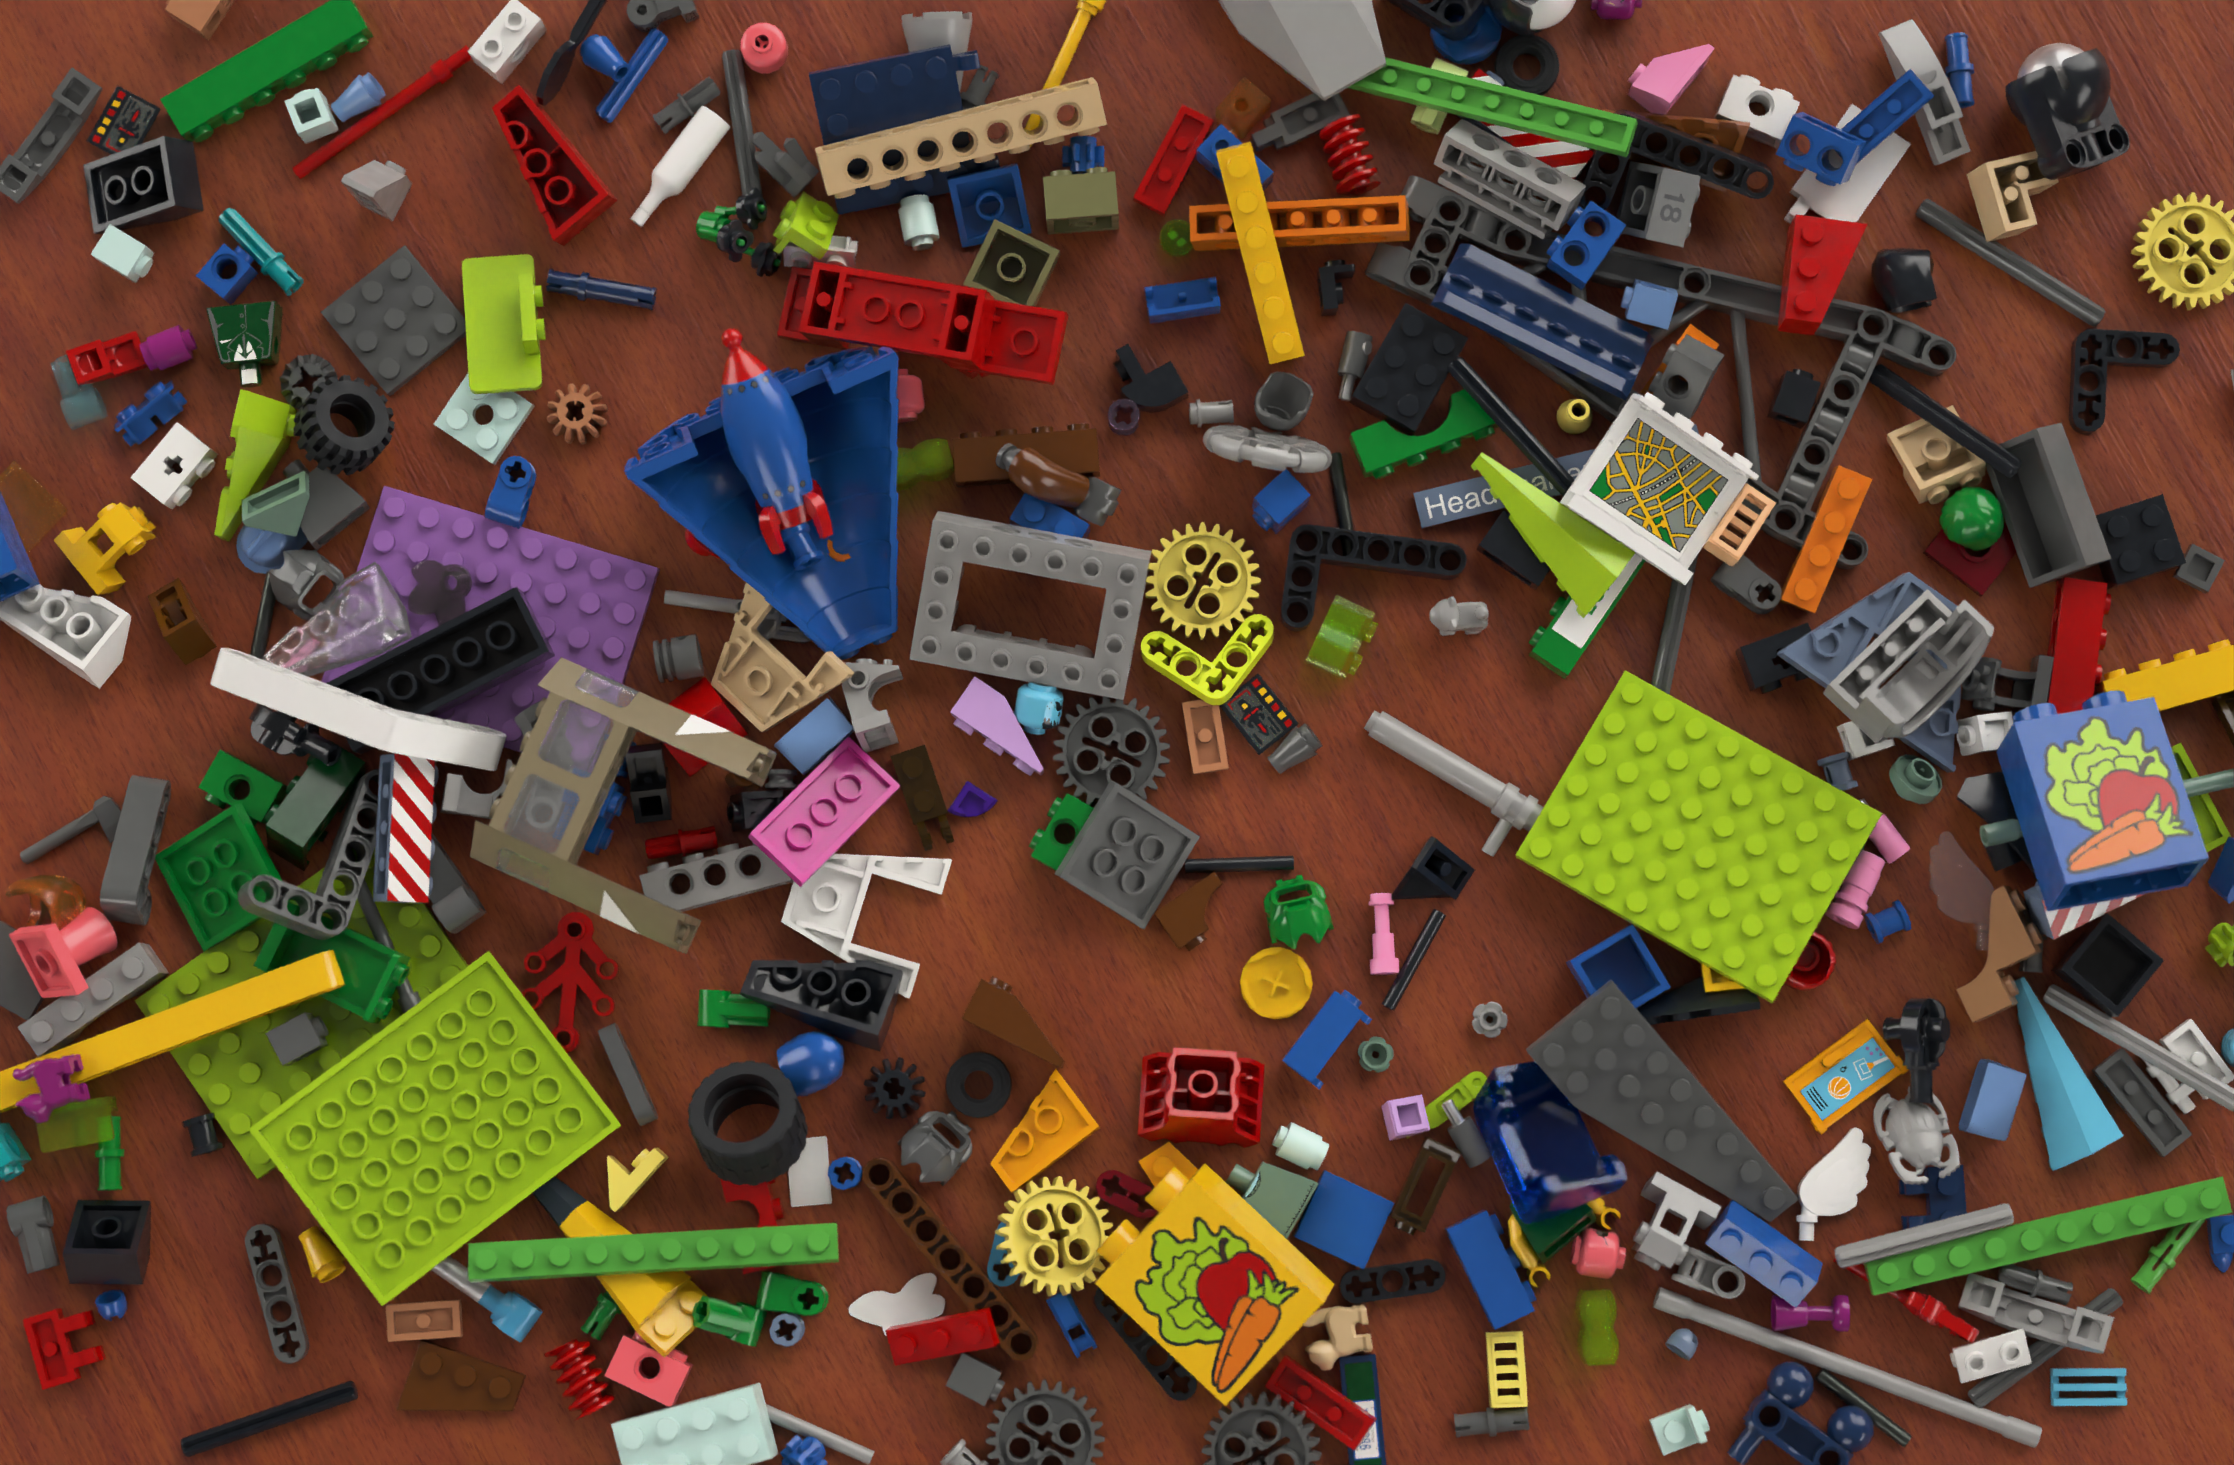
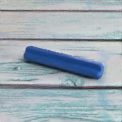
M653 28L645 37L628 62L631 68L628 77L621 82L615 81L597 106L595 112L601 119L611 123L616 118L668 43V38L663 32Z

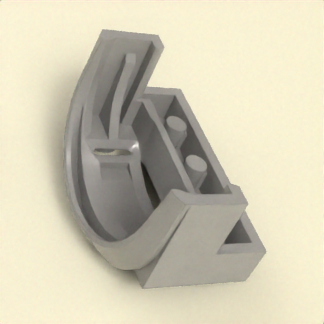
M1927 589L1827 686L1823 694L1876 744L1883 737L1900 738L1908 736L1932 717L1970 675L1983 656L1995 627L1966 600L1952 612ZM1926 650H1932L1947 664V669L1939 664ZM1918 652L1892 679H1890V680L1879 690L1880 686H1881L1898 668H1900L1914 653Z

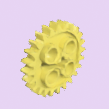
M2191 193L2187 196L2185 203L2182 196L2177 194L2172 199V205L2164 199L2159 203L2160 211L2152 208L2147 213L2150 220L2143 219L2139 222V227L2145 232H2137L2133 236L2136 242L2141 243L2140 246L2131 250V254L2141 256V259L2133 265V268H2144L2145 273L2138 280L2139 282L2151 281L2152 284L2147 291L2149 294L2157 289L2161 291L2160 303L2168 297H2172L2173 308H2177L2182 301H2185L2186 308L2190 311L2195 307L2198 300L2201 308L2205 309L2210 306V298L2218 304L2224 300L2223 293L2231 295L2234 292L2232 284L2234 283V223L2231 221V218L2234 216V209L2225 214L2221 212L2224 201L2221 200L2215 206H2210V195L2203 197L2199 203L2197 202L2196 194ZM2185 219L2193 220L2197 224L2198 234H2191L2185 229ZM2169 228L2174 230V235L2168 232ZM2163 243L2170 246L2173 251L2171 259L2165 258L2160 254L2159 244ZM2210 245H2217L2222 249L2224 254L2222 260L2215 259L2211 255ZM2191 246L2196 250L2192 257L2186 253ZM2208 268L2213 269L2214 275L2209 274ZM2185 269H2191L2196 272L2198 284H2191L2185 279Z
M1201 522L1199 532H1194L1188 523L1186 524V534L1183 536L1176 529H1173L1174 541L1169 542L1167 539L1161 538L1160 543L1164 551L1161 552L1153 549L1151 553L1157 560V563H1149L1148 570L1153 572L1154 576H1148L1146 584L1154 586V589L1146 592L1145 596L1150 599L1157 598V602L1152 605L1151 611L1163 610L1164 613L1160 618V622L1165 623L1172 619L1174 621L1172 632H1176L1180 626L1186 627L1185 638L1190 637L1193 629L1198 630L1200 640H1204L1206 630H1211L1214 637L1218 638L1219 627L1221 626L1231 633L1233 631L1231 623L1233 619L1241 624L1245 621L1240 613L1241 610L1252 612L1254 609L1247 600L1258 599L1259 597L1258 592L1250 589L1251 586L1261 584L1260 578L1251 576V573L1259 569V564H1248V560L1254 555L1253 550L1242 552L1241 548L1245 540L1242 538L1233 543L1231 541L1232 529L1224 536L1219 535V524L1214 526L1212 532H1207L1205 523ZM1192 548L1202 549L1206 554V560L1200 565L1190 564L1185 557L1188 550ZM1215 553L1220 554V559L1209 574L1208 582L1212 585L1210 587L1207 585L1202 586L1191 608L1186 609L1184 605L1196 587V579L1193 577L1195 575L1201 577ZM1223 566L1233 567L1237 572V578L1231 583H1223L1218 579L1217 571ZM1173 579H1182L1187 583L1188 590L1182 596H1174L1167 589L1168 583ZM1204 597H1213L1218 601L1219 609L1213 614H1205L1199 608V601Z
M1047 1176L1039 1179V1188L1033 1181L1025 1184L1027 1193L1018 1189L1013 1193L1017 1202L1008 1200L1004 1203L1010 1214L1002 1213L998 1216V1219L1006 1224V1226L995 1231V1234L1005 1237V1241L997 1245L996 1249L1007 1250L1008 1253L1001 1260V1263L1012 1262L1014 1265L1009 1273L1010 1277L1018 1273L1023 1275L1020 1286L1023 1287L1031 1281L1034 1282L1033 1293L1035 1294L1039 1293L1044 1286H1046V1292L1049 1297L1056 1294L1058 1287L1063 1296L1070 1294L1071 1285L1076 1291L1084 1289L1082 1279L1092 1283L1096 1280L1092 1270L1097 1272L1105 1270V1266L1099 1260L1104 1258L1096 1250L1109 1237L1105 1235L1104 1231L1113 1227V1223L1102 1222L1101 1219L1109 1212L1108 1209H1096L1095 1206L1099 1202L1100 1197L1097 1196L1089 1200L1087 1198L1088 1186L1076 1191L1075 1179L1070 1180L1065 1187L1063 1186L1062 1176L1054 1178L1052 1186ZM1047 1204H1050L1052 1207L1051 1215L1046 1209ZM1064 1206H1068L1074 1211L1075 1221L1073 1224H1069L1063 1219L1062 1209ZM1029 1212L1035 1213L1040 1218L1041 1226L1039 1230H1033L1028 1226L1027 1215ZM1052 1231L1053 1233H1060L1061 1239L1058 1241L1050 1239L1049 1233ZM1071 1242L1081 1246L1082 1257L1080 1260H1076L1070 1255L1069 1245ZM1037 1248L1044 1250L1048 1256V1262L1045 1267L1035 1262L1034 1252ZM1059 1258L1063 1263V1268L1058 1267L1057 1262Z

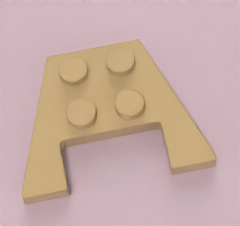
M746 583L743 590L745 595L740 610L735 613L733 619L735 624L729 641L724 644L711 685L757 729L765 732L851 678L854 672L830 651L822 656L806 677L758 632L757 627L773 606L764 600L763 595Z

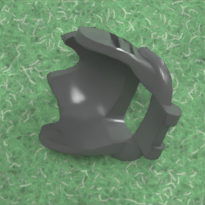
M304 549L283 551V566L279 569L268 571L276 600L302 620L315 621L326 615L332 619L336 614L334 613L335 610L348 598L343 594L345 579L341 570L314 549L312 551ZM321 575L327 576L333 583L332 590L318 608L307 607L302 603L303 598Z
M939 1111L924 1113L919 1118L918 1123L909 1129L897 1142L902 1150V1166L915 1162L920 1164V1183L941 1181L940 1184L944 1186L955 1175L962 1163H965L972 1154V1142L968 1135L972 1129L956 1118L957 1115L953 1111L948 1115ZM941 1123L949 1128L960 1140L959 1148H955L932 1125Z

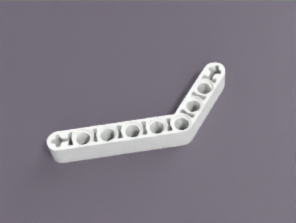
M220 648L210 682L214 687L380 750L396 754L496 771L507 737L505 733L489 727L395 710L244 652L229 648Z

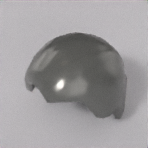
M1279 371L1271 373L1264 385L1256 393L1254 400L1256 416L1264 426L1271 430L1288 431L1299 425L1306 417L1314 395L1312 388L1307 382L1292 373Z

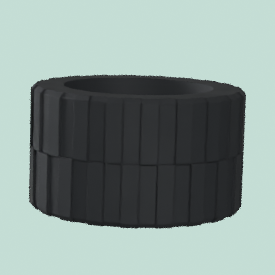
M746 1061L730 1063L728 1066L716 1069L714 1073L706 1077L692 1095V1101L688 1107L689 1127L707 1167L712 1173H716L720 1179L733 1182L736 1185H758L762 1182L772 1181L781 1174L783 1175L800 1158V1154L806 1145V1135H808L806 1118L792 1083L779 1069H775L770 1064L764 1062ZM752 1104H765L779 1110L774 1124L758 1138L746 1142H728L717 1137L719 1128L724 1120L741 1107Z

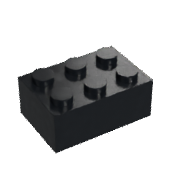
M1405 303L1355 389L1350 403L1381 421L1385 420L1390 426L1402 433L1414 436L1449 375L1448 366L1460 356L1468 338Z

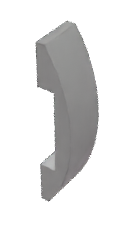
M1973 1273L1968 1275L1958 1307L1978 1318L2012 1331L2024 1329L2025 1335L2069 1348L2101 1354L2104 1353L2114 1317L2079 1306L2075 1310L2040 1298H2033L2030 1295L2005 1288V1283Z

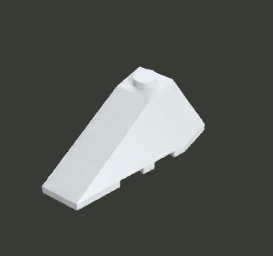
M38 584L0 602L1 621L99 689L123 660L131 616L103 597L94 595L86 597L76 595L70 590L62 589V591L43 588Z

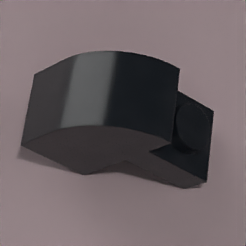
M1129 344L1115 350L1118 361L1113 363L1114 368L1123 382L1126 380L1130 381L1128 385L1120 388L1121 396L1133 408L1149 413L1161 412L1188 398V390L1171 361L1145 374Z

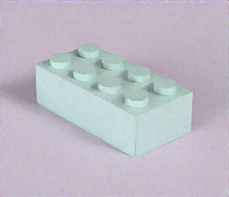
M760 1382L625 1418L611 1424L622 1465H750L771 1459L779 1454Z

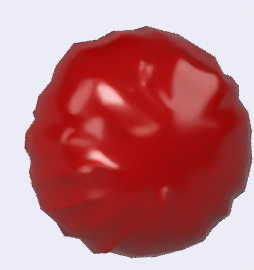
M1814 931L1786 979L1785 986L1794 990L1810 991L1818 988L1830 979L1831 974L1835 971L1837 960L1832 943L1826 940L1823 934Z

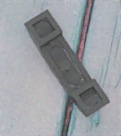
M74 68L70 69L51 95L54 101L14 156L8 154L0 165V192L20 204L44 180L65 154L88 119L102 92V88Z

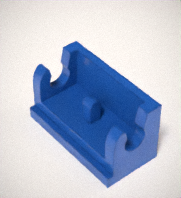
M1216 277L1144 287L1149 324L1220 313L1221 304L1217 291Z

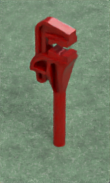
M1864 1263L1845 1268L1868 1282ZM1907 1288L1887 1293L1900 1301L1913 1315L1930 1326H1937L1942 1329L1946 1327L1951 1330L1949 1334L1953 1337L1958 1336L1973 1344L1980 1332L1964 1322L1965 1320L1952 1315V1312L1946 1309V1305L1930 1295Z

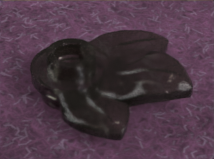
M425 560L412 568V574L419 584L412 590L409 596V611L419 615L435 613L439 626L465 613L464 597L468 595L472 587L471 575L465 567L458 564L444 566L436 560ZM450 576L455 577L457 580V586L454 589L448 584Z

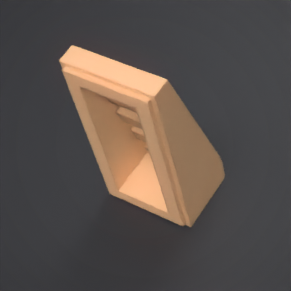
M1745 483L1703 548L1729 566H1734L1740 560L1776 503ZM1746 499L1761 509L1760 514L1758 515L1743 505V500ZM1737 511L1739 514L1753 522V524L1749 526L1748 524L1734 516V514ZM1729 524L1745 536L1741 539L1726 529V526ZM1719 537H1721L1722 539L1736 547V549L1732 548L1731 546L1720 540Z

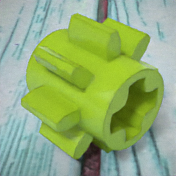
M2220 923L2210 931L2208 935L2210 944L2205 947V950L2220 967L2225 966L2227 962L2229 965L2234 966V925Z

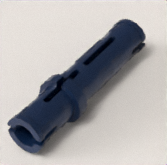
M554 269L549 270L547 277L549 285L546 286V292L577 296V299L580 301H586L587 298L647 308L649 310L654 309L656 300L654 295L657 293L656 287L590 277V273L582 272L581 275L555 271Z

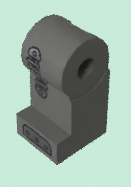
M630 0L627 5V16L634 27L642 32H650L651 29L657 28L661 22L679 15L684 17L686 23L700 18L693 0Z

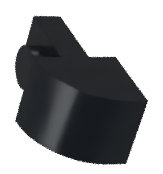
M662 743L630 746L625 757L631 785L630 796L635 824L672 820L670 779L668 767L665 765Z

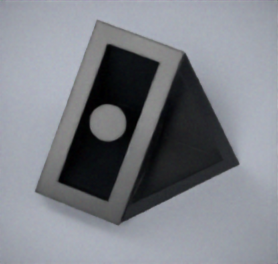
M1431 836L1392 893V900L1450 897L1456 900L1475 869L1439 840Z

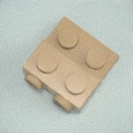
M1953 405L1946 408L1959 417ZM1923 418L1887 434V442L1903 468V477L1919 504L1925 501H1929L1930 504H1937L1948 497L1949 491L1960 486L1962 488L1975 487L1982 481V477L1985 476V461Z

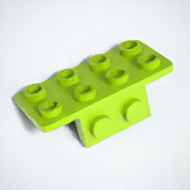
M529 254L465 259L462 262L469 387L471 392L474 394L540 389L542 386L540 340H546L544 318L538 319L537 307H543L542 285H536L533 257Z

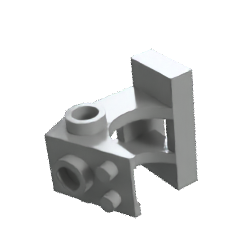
M865 658L857 659L856 663L846 662V665L854 672V675L842 683V689L855 734L866 753L899 743L887 710L878 711L872 705L873 697L879 688L903 679L899 666L892 665L893 660L884 659L883 664H878L875 660Z
M508 759L506 761L501 787L491 794L476 793L466 785L462 777L463 775L448 773L445 779L440 813L491 819L489 818L491 807L496 798L503 795L507 787L504 781L508 770L513 765L512 760Z
M1656 1171L1646 1182L1640 1194L1656 1203V1209L1650 1223L1648 1224L1643 1221L1634 1235L1633 1241L1636 1243L1633 1245L1632 1250L1637 1252L1634 1259L1643 1262L1656 1271H1659L1661 1266L1671 1268L1674 1263L1680 1265L1689 1249V1246L1684 1243L1692 1225L1694 1224L1705 1230L1717 1218L1721 1206ZM1666 1211L1682 1219L1677 1235L1660 1227Z

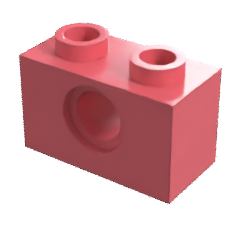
M635 1331L633 1336L626 1334L622 1337L605 1373V1377L672 1407L675 1405L693 1364L686 1361L688 1358L687 1354L675 1348L664 1358ZM646 1357H653L659 1362L660 1371L656 1377H649L644 1374L642 1362Z

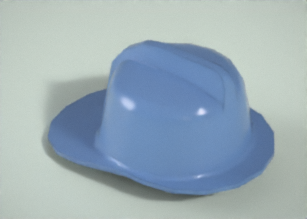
M244 525L238 534L236 548L238 557L245 567L255 573L266 574L271 569L275 570L283 566V551L300 550L307 543L308 539L301 527H299L297 537Z

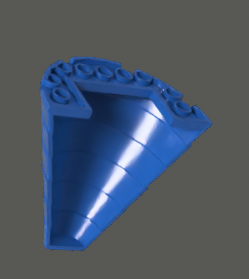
M872 346L843 350L813 358L804 365L806 371L800 373L797 369L791 370L790 367L773 373L787 389L800 414L808 437L807 457L811 478L816 480L822 489L833 528V534L822 539L819 537L813 519L806 522L811 527L809 534L817 550H821L824 554V558L820 562L800 571L794 569L793 563L795 561L787 544H784L786 550L783 553L772 555L759 526V517L755 508L756 497L745 476L733 462L726 442L720 413L721 396L708 402L709 406L705 409V415L700 417L698 413L686 414L658 432L637 449L641 459L638 461L636 457L630 458L625 465V473L628 480L630 479L635 485L659 503V507L729 565L730 570L763 595L764 600L798 626L800 631L825 653L832 651L841 660L856 655L860 651L859 648L867 644L873 643V645H878L888 641L893 637L892 633L898 630V587L896 585L898 493L896 492L899 400L896 397L899 358L896 352L889 347L878 349L879 355H875ZM828 539L833 542V548L837 553H849L851 558L845 560V562H839L831 558L828 554L830 553L827 547Z

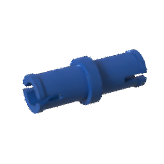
M1962 32L1948 34L1944 37L1948 66L1945 67V75L1950 80V85L1960 108H1967L1975 104L1971 81L1974 65L1969 61L1968 34Z

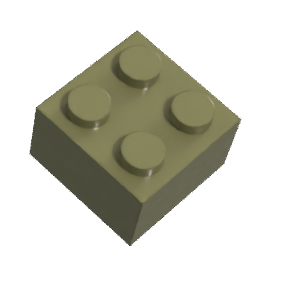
M1106 167L1089 168L1085 174H1072L1070 170H1056L1050 172V176L1043 177L1048 235L1119 229L1115 171L1108 172Z
M994 219L963 285L987 290L998 301L1036 307L1060 257V250Z

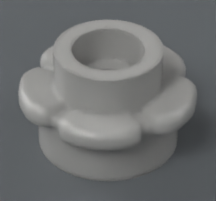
M1488 1002L1486 1005L1479 1004L1473 1011L1474 1020L1472 1021V1026L1478 1034H1485L1488 1038L1500 1035L1501 1030L1505 1029L1508 1023L1507 1014L1503 1013L1502 1006L1496 1002ZM1488 1016H1491L1493 1018L1492 1023H1488L1486 1021V1018Z

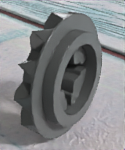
M314 354L297 355L296 359L285 364V370L280 377L282 395L291 406L300 410L299 407L311 394L305 387H297L299 383L304 381L303 370L311 377H318V381L313 383L314 389L321 382L325 383L330 377L336 376L338 379L333 366L326 359Z

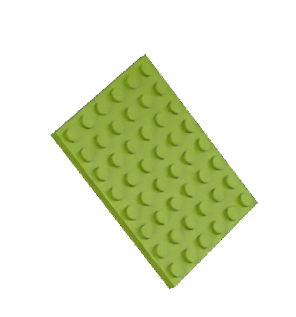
M1625 670L1516 853V858L1768 1002L1773 1003L1882 813Z
M352 848V851H353V853H354V855H355V858H356V860H357V853H356V851ZM375 849L364 877L372 897ZM324 868L297 887L315 894ZM334 879L333 888L335 892L344 896V884ZM357 899L347 927L374 939ZM375 902L395 950L411 957L407 964L410 967L407 978L413 991L418 992L421 1001L468 966L425 903ZM322 913L323 915L331 918V916L327 913ZM264 918L259 919L231 938L198 955L141 995L135 1002L143 1014L148 1017L267 973L253 965L274 922ZM395 989L391 998L394 1001L393 1007L389 1015L384 1020L381 1019L379 1024L369 1023L363 1020V1017L317 996L173 1049L170 1053L211 1113H214L216 1120L255 1177L261 1179L277 1166L249 1131V1128L403 1015L397 1001L400 996L397 989ZM304 1012L312 1013L314 1017L320 1016L329 1033L325 1037L328 1046L291 1066H282L266 1033Z
M488 951L250 1127L249 1131L379 1303L384 1306L618 1129L621 1124L500 964Z

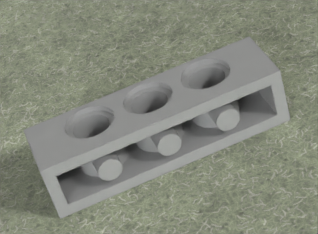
M738 843L717 848L718 855L704 858L703 853L685 856L682 858L683 864L669 867L668 862L648 866L647 874L639 875L645 896L680 912L793 883V880L754 843L752 846L739 849ZM749 856H756L761 862L759 872L753 876L745 875L742 870V863ZM715 865L722 866L726 873L724 881L719 885H711L707 880L708 870ZM678 875H687L690 879V888L686 893L677 895L672 889V882Z

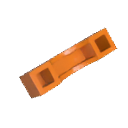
M1840 465L1833 468L1820 498L1819 506L1808 535L1781 589L1782 596L1780 602L1809 614L1816 612L1872 482L1871 478Z

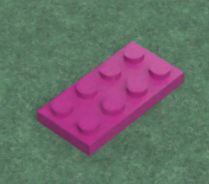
M848 736L749 834L748 838L797 885L802 887L898 791L900 785Z

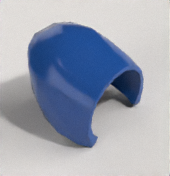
M819 1031L803 1033L792 1038L777 1049L780 1070L790 1080L798 1097L808 1096L825 1089L842 1076L845 1063L843 1046L827 1033Z

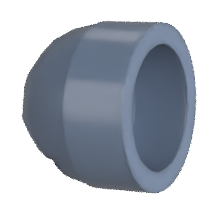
M1682 1328L1672 1333L1665 1345L1679 1357L1690 1361L1697 1350L1698 1338L1689 1329Z

